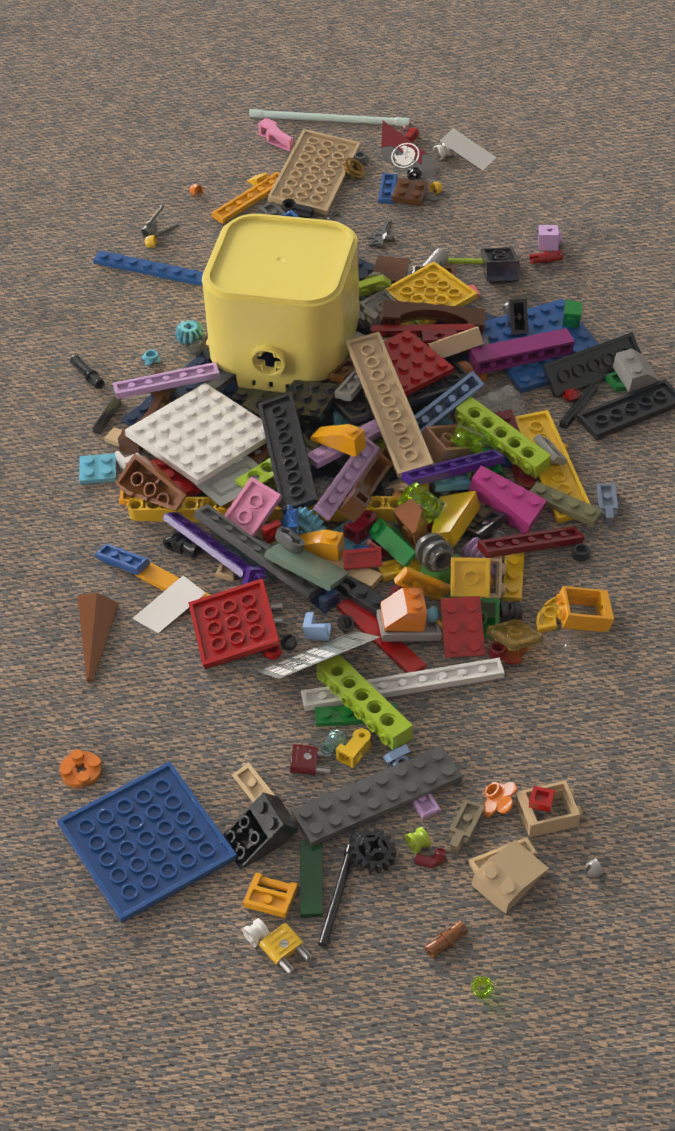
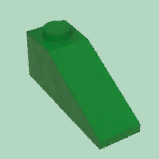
M382 518L372 526L369 533L375 541L403 567H408L416 557L415 549L401 532Z

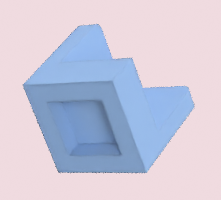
M306 612L303 623L305 639L329 641L332 629L331 624L316 623L314 612Z

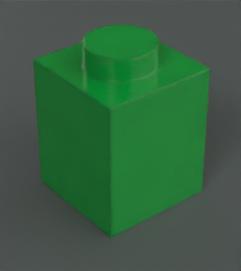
M565 301L562 326L579 328L583 302Z

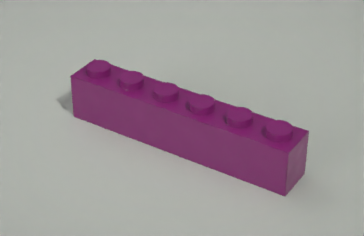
M567 328L470 348L469 363L476 375L571 355L573 354L575 341Z

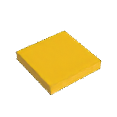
M451 557L450 597L480 596V598H490L491 558Z

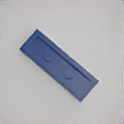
M382 173L378 203L394 204L391 201V196L397 183L398 174Z
M108 543L94 554L95 558L136 575H139L150 565L148 558Z

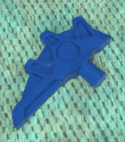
M288 505L287 512L283 514L280 523L282 527L290 528L295 533L296 528L301 527L299 524L298 509H293V505Z

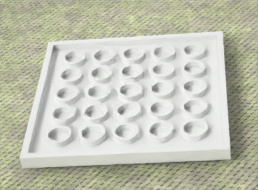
M206 383L125 429V436L196 485L203 483L267 443L262 420Z

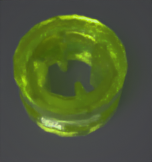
M478 976L473 979L471 984L473 995L479 999L488 998L492 993L491 980L486 976ZM478 985H486V989L483 988L481 989V991L478 990Z

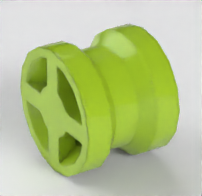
M422 827L417 828L414 833L405 835V842L414 854L419 853L422 848L431 846L430 837Z

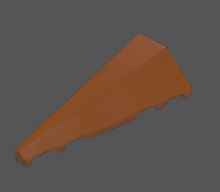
M97 592L77 595L87 682H92L95 679L99 661L110 633L116 609L118 608V602Z

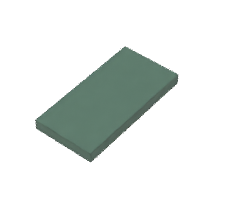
M278 543L265 551L264 557L327 591H330L346 580L345 578L349 575V572L303 549L302 553L295 554L289 552Z

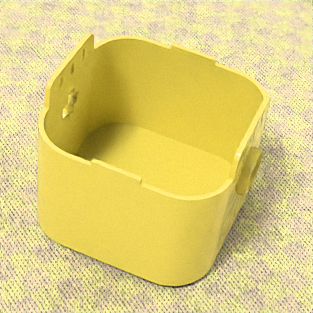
M247 214L237 217L226 224L219 234L202 276L209 351L212 362H216L219 369L236 374L239 388L285 393L287 390L286 384L291 385L293 380L313 382L328 379L329 374L350 355L345 341L355 338L360 318L358 239L355 232L336 221L267 214ZM264 351L271 352L274 358H279L281 361H275L274 367H269L265 365V360L258 359L257 356H261ZM269 382H273V387H270Z

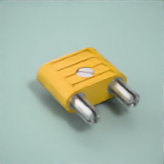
M287 923L282 924L259 943L261 949L277 966L280 964L288 974H291L294 968L286 959L293 953L298 951L306 961L312 957L304 947V942Z

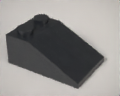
M513 247L480 248L486 281L498 283L504 280L505 282L519 280L520 260Z

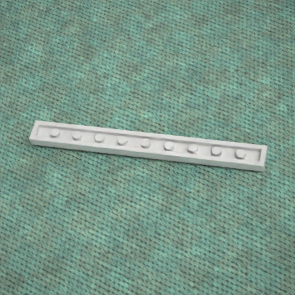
M500 658L368 679L367 681L384 698L500 679L504 678V670ZM328 686L301 691L305 711L315 710V707L344 705L337 695L332 694Z

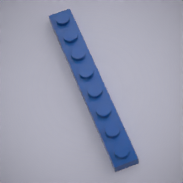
M99 251L93 259L94 264L203 286L202 276L204 272L106 251Z

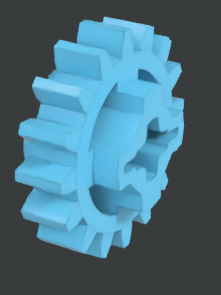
M300 506L298 508L299 524L301 527L296 528L297 535L326 529L322 525L323 520L319 518L318 514L314 515L312 509L308 511L307 507L302 508Z

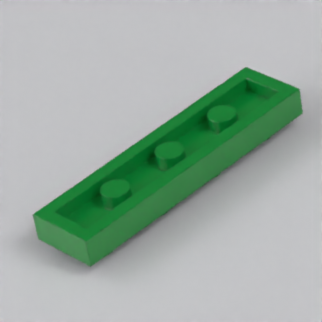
M397 702L390 703L395 709L398 710ZM315 707L316 727L365 724L355 716L349 707Z

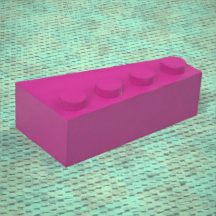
M480 466L472 477L469 492L476 491L478 499L486 506L489 505L495 511L505 514L508 524L512 528L516 527L521 532L520 534L530 532L542 515L547 501L483 466Z

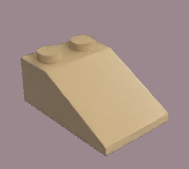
M514 840L492 856L474 874L472 886L496 907L507 913L549 868Z

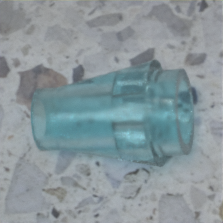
M342 730L330 731L320 747L321 752L325 755H330L336 751L340 743L346 745V734Z

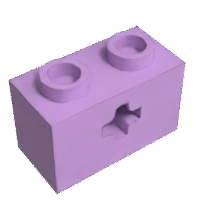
M539 225V250L558 251V245H562L561 230H558V225Z

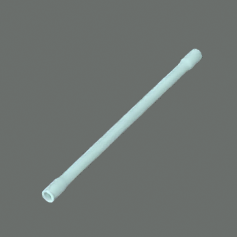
M259 109L249 110V118L382 125V120H384L389 125L404 127L406 125L409 126L410 123L409 118L401 117L388 118L264 111Z

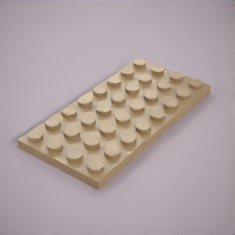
M303 129L275 181L267 201L282 205L283 200L290 198L295 200L297 204L314 207L313 213L327 216L348 173L344 170L343 163L347 158L355 157L361 142Z

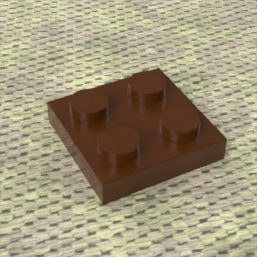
M398 178L391 201L422 206L428 189V182Z

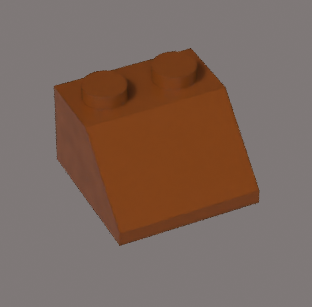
M410 499L395 508L393 513L399 531L415 549L418 540L422 536L429 534L427 529L428 521L423 515L425 511L420 503L416 504L413 499Z

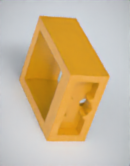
M562 586L560 593L556 595V605L559 607L558 616L564 629L596 632L610 630L614 616L608 590ZM569 604L595 606L597 616L571 613Z

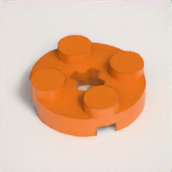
M73 750L61 762L59 768L63 782L73 788H82V786L94 784L102 774L101 759L88 751ZM83 766L85 768V771L77 772L78 767Z

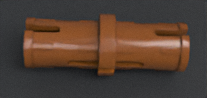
M460 920L457 921L445 932L441 931L435 940L424 947V950H427L426 953L434 959L447 947L451 948L457 939L468 932V929H465L466 925Z

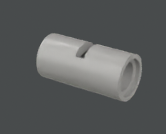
M437 248L420 268L432 262L443 266L448 261L449 255L444 249Z

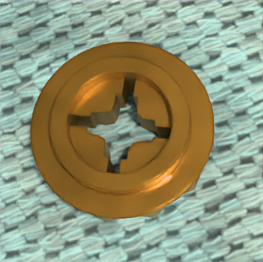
M347 158L343 163L344 170L348 172L347 174L356 180L363 178L365 175L363 165L354 158Z

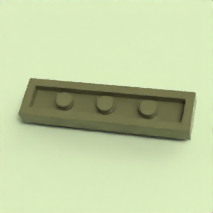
M536 482L530 492L547 500L546 507L594 527L603 514L602 509L539 482Z

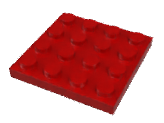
M409 330L383 341L406 396L452 374L454 371V367Z
M263 578L188 602L204 669L281 645Z

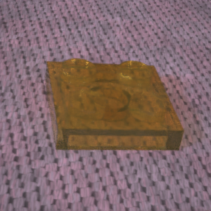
M518 619L488 626L486 633L512 651H518L519 649L542 643L544 635Z

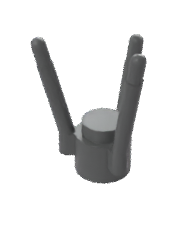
M164 205L157 210L150 221L146 223V226L141 229L144 237L151 235L158 237L179 226V224L157 232V226L155 225L157 220L155 219L163 210Z

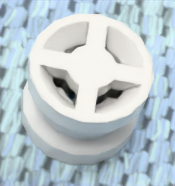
M259 918L253 921V925L242 929L244 937L254 948L259 946L260 941L270 934L264 922Z

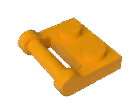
M255 873L244 898L243 907L286 918L298 891L299 883L291 882L290 884ZM260 885L266 886V887H270V888H274V889H278V890H282V891H285V892H287V893H283V892L271 890V889H268V888L260 887Z

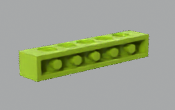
M470 396L456 407L455 419L460 425H464L472 434L480 437L485 444L492 446L496 451L508 458L512 464L520 467L527 475L536 479L550 467L551 455L473 397Z
M340 654L316 663V676L319 681L324 682L332 694L337 695L342 703L349 707L355 716L367 725L372 733L375 732L384 745H388L392 750H395L413 739V725Z

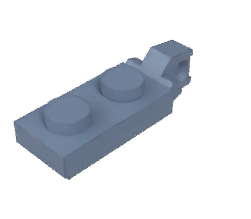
M596 484L598 508L603 510L601 517H605L606 526H613L614 516L618 515L615 484Z

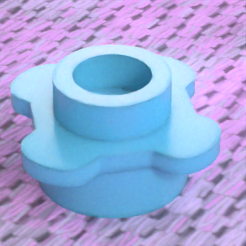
M148 350L142 356V359L145 360V364L148 366L161 362V358L158 357L156 350Z

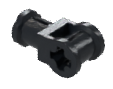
M174 529L173 534L163 540L165 548L179 554L186 552L192 558H196L202 551L200 546L177 529Z

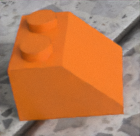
M402 588L381 602L380 607L384 631L424 632L427 610L422 588Z

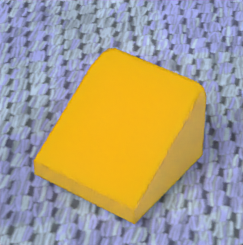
M268 173L258 174L247 180V182L254 186L266 179Z

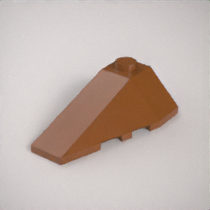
M138 454L132 456L115 482V485L128 495L178 511L187 497L158 466L147 457Z

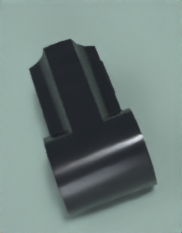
M290 198L282 202V210L285 213L292 210L300 218L311 219L313 216L314 207L297 204L295 200Z

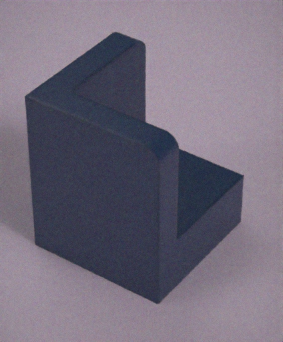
M321 587V593L312 598L310 602L326 614L340 603L339 592L335 588L327 591Z

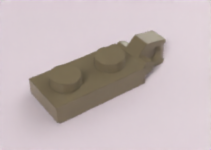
M467 799L464 800L449 830L448 840H451L449 852L458 855L462 844L467 845L470 842L485 812V805Z

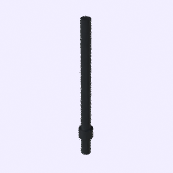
M353 831V832H352L351 837H350V841H351L352 836H355V835H356L357 831ZM350 841L345 846L343 853L345 857L318 945L327 947L353 859H349L351 852L348 851Z

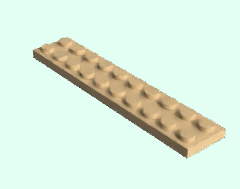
M380 332L345 341L398 478L402 477V472L434 465Z

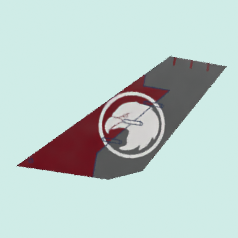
M382 120L381 154L384 161L405 170L418 167L422 172V176L436 181V160Z

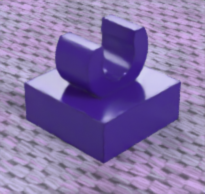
M262 566L246 567L242 585L262 578L263 580L266 579V569Z

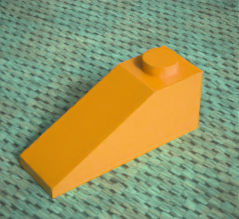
M351 424L320 427L310 437V440L354 457H357L366 448L365 430Z
M325 529L298 535L305 542L303 549L322 559L339 562L343 554L342 550H345L344 534L342 532Z

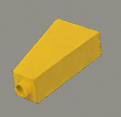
M476 491L440 496L431 533L440 534L455 547L480 509Z

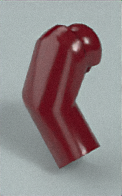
M437 848L435 854L430 857L417 853L414 864L435 868L445 863L447 852L443 848Z

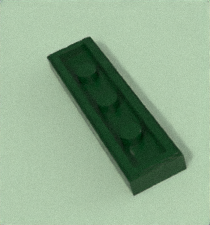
M300 840V918L323 917L322 843L311 847L307 840Z

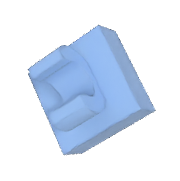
M407 744L387 753L383 758L387 764L393 761L392 765L394 766L398 764L399 760H408L409 758L405 755L410 750Z

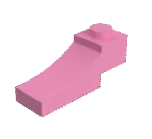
M265 118L258 123L259 135L266 137L268 143L289 152L293 149V137L282 132L277 127V122Z

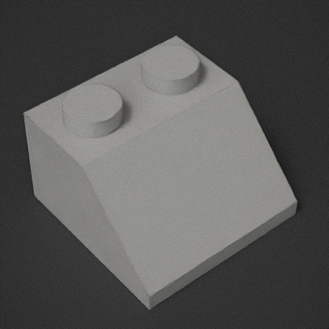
M633 349L616 353L613 368L628 392L660 381L644 355Z

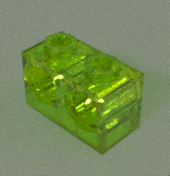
M417 482L405 488L397 504L402 505L408 500L413 499L416 504L420 503L424 508L425 513L423 515L427 519L428 524L439 517L445 505L443 501Z

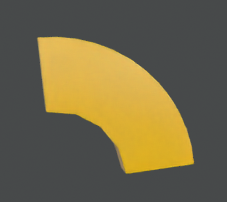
M556 597L548 600L540 612H538L536 619L538 633L557 629L559 607L556 605Z

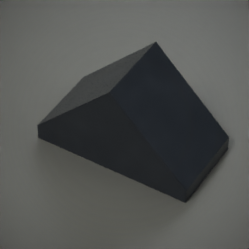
M527 299L509 300L507 320L511 334L529 333Z

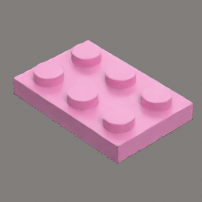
M251 477L224 516L255 538L282 499V496Z

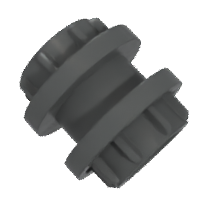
M426 534L418 540L415 556L429 571H444L451 566L454 548L440 534Z

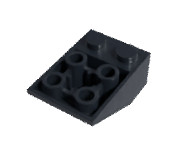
M263 792L228 828L223 836L237 854L235 861L239 868L242 869L285 844L298 831L299 827L278 796Z

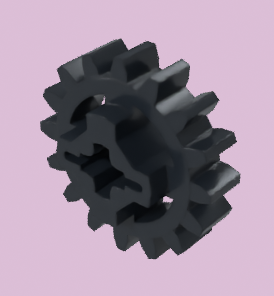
M364 828L363 833L357 831L356 835L352 836L348 851L351 852L349 859H355L354 866L361 865L360 871H364L366 868L369 874H372L373 870L380 874L382 868L387 871L389 866L393 865L397 853L394 850L396 844L394 842L390 843L391 836H383V830L380 833H376V828H373L372 832Z

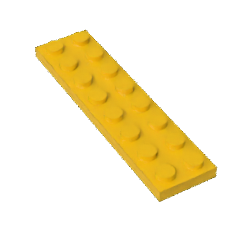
M545 410L515 416L520 433L535 444L537 443L533 439L537 434L549 438L568 460L564 466L550 462V467L538 476L539 482L590 504L549 411ZM551 509L557 523L576 520Z

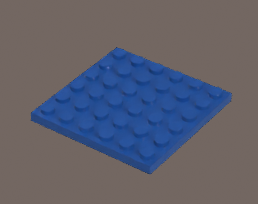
M564 299L527 309L529 333L511 334L507 315L485 321V328L481 335L484 345L567 328L575 341L573 353L599 344L581 321L579 328L562 326L565 308ZM562 357L503 370L519 392L523 393L549 385L541 366Z
M170 761L57 820V825L121 923L237 859L235 851Z

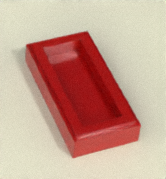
M381 547L342 550L344 570L383 566Z

